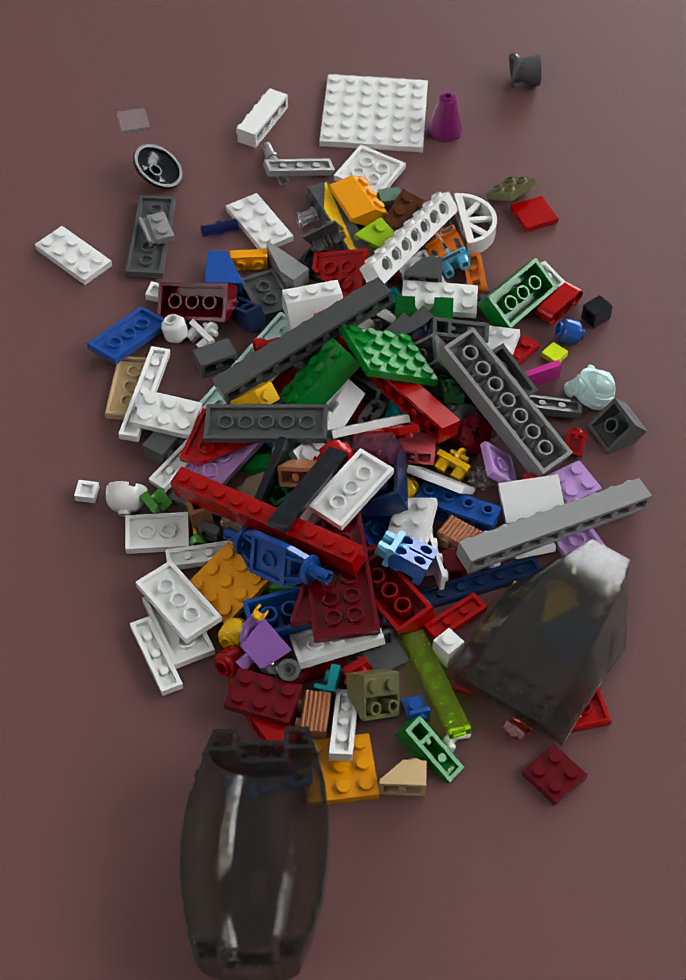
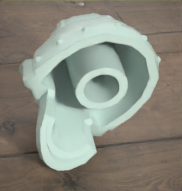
M590 364L581 371V374L565 383L564 392L570 398L575 396L585 406L601 411L615 397V381L610 372L595 369V366Z

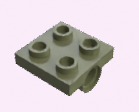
M508 176L504 178L502 183L493 186L492 190L486 193L488 200H518L527 194L536 182L534 178L526 176Z

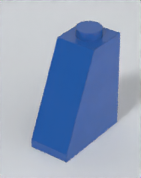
M208 250L205 283H229L236 285L237 296H243V280L226 251Z

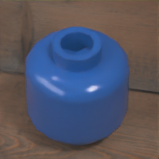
M565 318L558 322L555 328V336L561 343L576 345L585 335V329H582L581 322Z

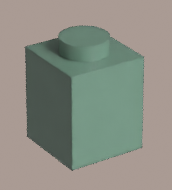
M399 187L378 189L377 198L384 204L387 213L400 193Z

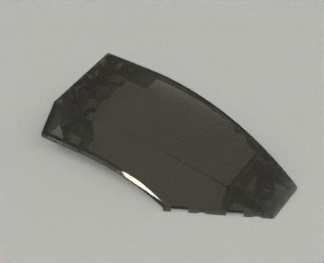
M592 539L515 582L485 617L446 675V678L563 746L597 689L626 649L630 559Z

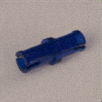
M237 219L224 222L216 221L215 224L201 226V234L203 237L215 234L223 235L225 232L238 230Z

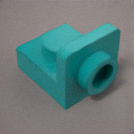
M331 664V669H327L324 682L327 685L314 683L313 689L317 692L325 691L326 693L330 692L332 695H336L342 672L341 666Z

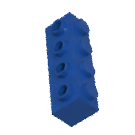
M423 481L415 497L437 499L438 505L434 519L445 522L450 515H453L482 532L495 529L500 518V506L457 493L434 483Z

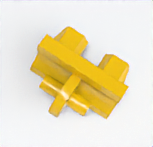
M463 447L459 448L458 451L451 449L450 454L442 449H439L437 452L438 459L434 467L438 472L444 474L448 467H451L454 470L450 477L459 482L466 476L470 478L473 473L470 471L471 466L467 464L470 458L465 456L466 449Z

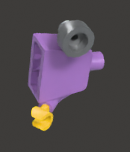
M258 604L253 613L243 623L239 640L241 642L240 648L245 654L236 663L240 668L246 670L255 663L264 675L281 678L285 681L295 680L300 674V666L296 660L284 659L281 662H275L292 649L265 620L269 611L267 610L264 614H261L258 611L261 604Z

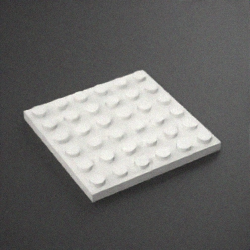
M328 74L320 146L358 148L362 145L374 150L423 153L428 80Z

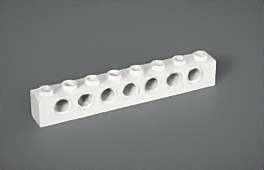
M449 192L433 194L431 196L432 199L424 203L421 210L416 211L411 219L403 223L404 226L394 232L393 237L387 239L382 247L374 251L375 254L364 261L365 264L360 268V271L366 282L379 277L385 284L458 211Z

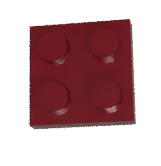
M555 744L522 770V776L554 806L586 780L588 775Z

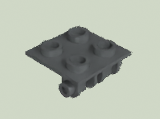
M329 220L318 229L308 230L302 238L313 245L311 250L313 253L326 250L325 246L327 249L330 248L326 238L334 246V243L343 242L347 236L342 231L344 228L335 220Z
M386 627L382 630L386 644L355 653L357 658L365 655L374 670H393L410 662V659L394 638L396 632L393 627Z

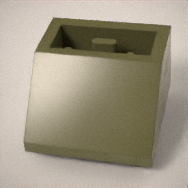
M376 669L347 673V696L362 721L400 716L399 671Z

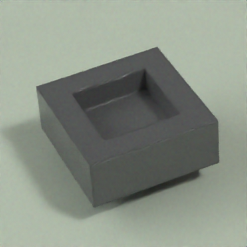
M201 521L198 526L199 535H203L208 543L220 542L221 529L213 523Z

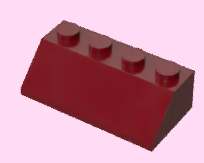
M159 282L157 315L164 319L168 315L176 314L182 316L185 321L194 319L195 321L227 322L236 306L237 286L229 283Z

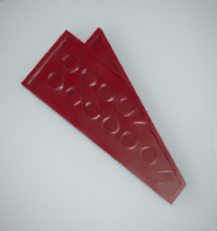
M359 511L342 531L326 520H323L321 528L363 545L366 560L356 576L321 561L320 567L332 571L333 575L330 576H333V578L327 585L316 579L307 585L302 583L290 619L291 627L312 624L314 643L381 634L361 512Z

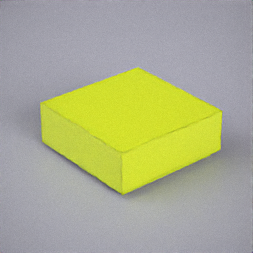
M553 342L542 351L541 357L550 363L557 360L561 362L568 356L569 351Z

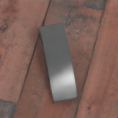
M422 306L410 318L403 313L386 330L395 334L405 333L410 336L423 328L434 316Z

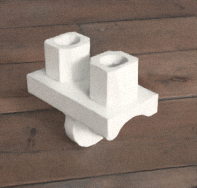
M194 319L189 322L191 328L188 330V340L194 343L200 337L202 338L196 344L197 348L215 343V339L212 336L217 337L219 334L217 332L218 325L215 322H204V329Z

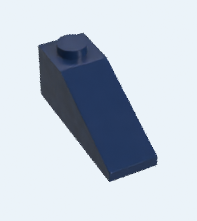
M237 296L236 306L230 317L243 330L250 333L260 332L263 327L268 325L261 304Z

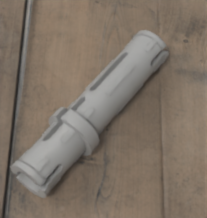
M265 142L264 145H261L265 159H279L271 143ZM276 176L281 186L286 185L284 179L287 183L289 182L287 176Z

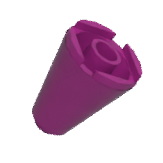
M449 92L439 96L428 126L429 135L432 134L437 141L452 142L454 138H459L462 134L457 99L455 95Z

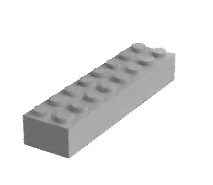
M474 327L441 349L437 356L529 474L532 473L537 477H543L566 461L573 453Z

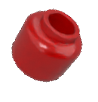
M230 645L219 652L215 657V669L218 674L227 678L235 677L238 668H240L236 661L245 652L235 645Z

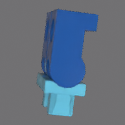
M387 530L382 541L377 545L374 554L384 559L382 562L383 566H390L395 571L406 573L413 577L412 583L420 586L437 555L438 549L411 536H405L406 532L400 530L398 535Z

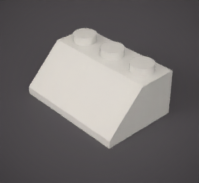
M338 280L282 290V307L290 330L312 318L314 313L322 311L333 305L336 301L343 299Z

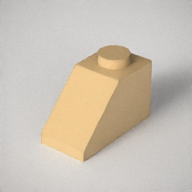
M417 758L402 760L380 779L379 794L425 796L427 761Z

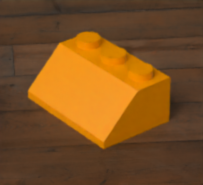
M351 175L329 184V190L350 222L367 226L379 217L384 219L388 214L384 204L377 198L376 192L370 188L368 180L364 177Z

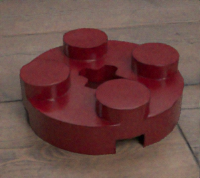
M471 413L466 418L461 419L456 439L460 441L461 446L459 447L466 449V453L478 454L482 453L480 444L484 441H490L493 427L483 415Z

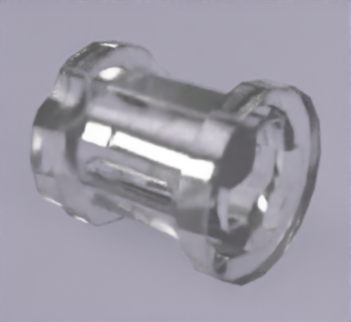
M309 207L304 212H296L295 219L298 226L302 228L307 223L317 222L318 214L314 207Z

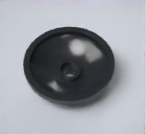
M145 144L135 151L133 156L134 167L140 177L148 184L161 189H171L176 187L182 180L183 172L181 165L168 150L157 145Z

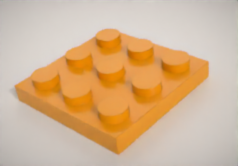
M229 541L189 580L222 616L221 622L223 624L228 618H238L244 612L243 600L259 597L272 583L249 572L242 555L235 552L234 545Z
M369 733L355 735L352 761L329 760L331 738L301 741L303 758L312 757L314 759L319 777V783L308 786L310 807L379 798L380 794ZM304 764L306 780L312 779L314 776L312 766Z

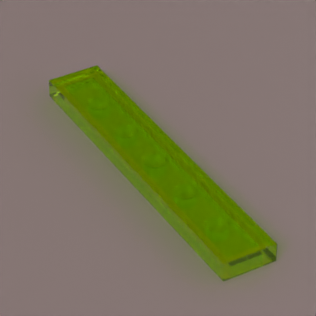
M424 630L403 635V642L449 739L470 734L471 726Z

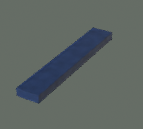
M532 556L445 582L444 590H439L438 585H433L418 591L434 609L461 601L473 592L478 596L511 586L514 581L521 583L542 577L543 570L536 557Z

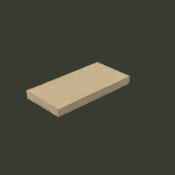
M127 356L116 364L105 410L106 419L124 420L147 358Z

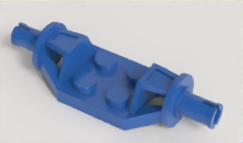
M246 526L237 531L232 527H227L223 532V538L233 542L235 552L242 555L249 572L282 587L300 583L307 585L315 579L327 585L333 578V576H330L333 575L332 571L320 567L321 561L318 556H309L292 545L254 530V528Z

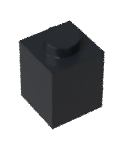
M599 295L583 304L581 318L594 329L610 319L613 305Z

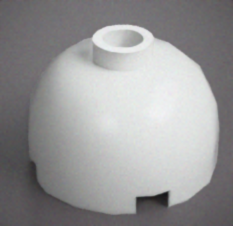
M127 481L110 482L106 486V502L121 517L137 513L145 505L140 495L147 491V488L138 483L135 484V487L130 486Z

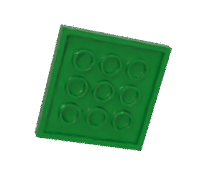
M355 325L341 326L339 330L341 336L368 377L436 386L439 379L409 335L405 333L395 334L387 330L384 332L377 331L373 328H359Z

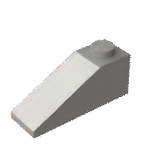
M271 242L266 243L267 258L285 289L301 287L309 282L308 267Z

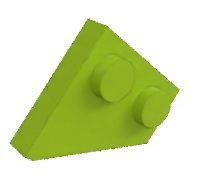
M379 217L355 233L353 238L357 241L361 239L369 243L370 247L378 249L384 245L387 239L394 236V231Z

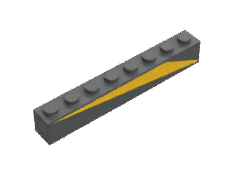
M325 181L308 186L306 200L313 207L314 214L320 218L321 225L326 221L335 220L344 228L342 231L345 232L347 238L343 242L335 244L336 249L341 251L367 248L369 252L368 258L373 256L374 252L367 242L361 239L357 241L353 238L355 233L360 230L355 223L350 222L328 188L329 182Z

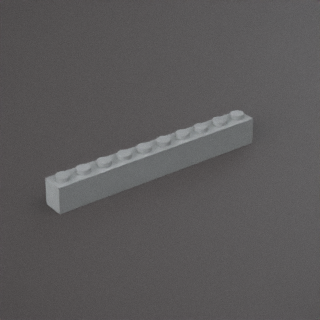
M640 478L632 481L627 480L623 484L615 487L610 486L601 492H594L584 498L574 499L570 503L557 505L550 510L537 512L535 515L527 518H520L508 525L503 524L491 531H483L477 536L464 538L458 544L456 555L466 571L471 573L648 509L652 495Z

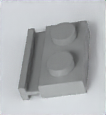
M164 211L147 215L143 219L138 217L149 247L155 243L159 245L175 241L174 233Z

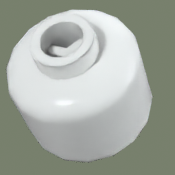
M176 314L168 315L161 324L163 335L168 342L181 343L187 337L188 328L182 316Z

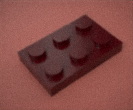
M238 668L224 702V709L289 728L303 691V685Z

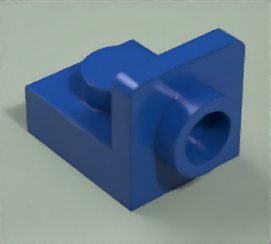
M423 694L401 699L406 721L419 715L425 722L430 721L431 710L430 707H427Z

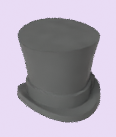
M517 53L509 55L511 87H514L515 83L519 82L539 86L542 75L540 54L524 58L519 57Z

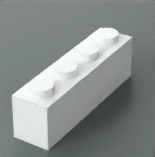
M269 89L263 94L261 100L254 105L252 111L237 126L238 142L256 148L287 110L288 94Z

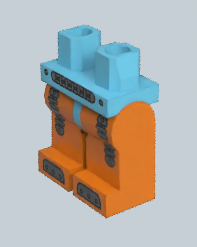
M454 224L439 232L447 247L446 249L437 233L424 244L430 256L443 257L442 276L444 275L447 279L454 276L456 268L460 267L462 270H466L471 266V259Z

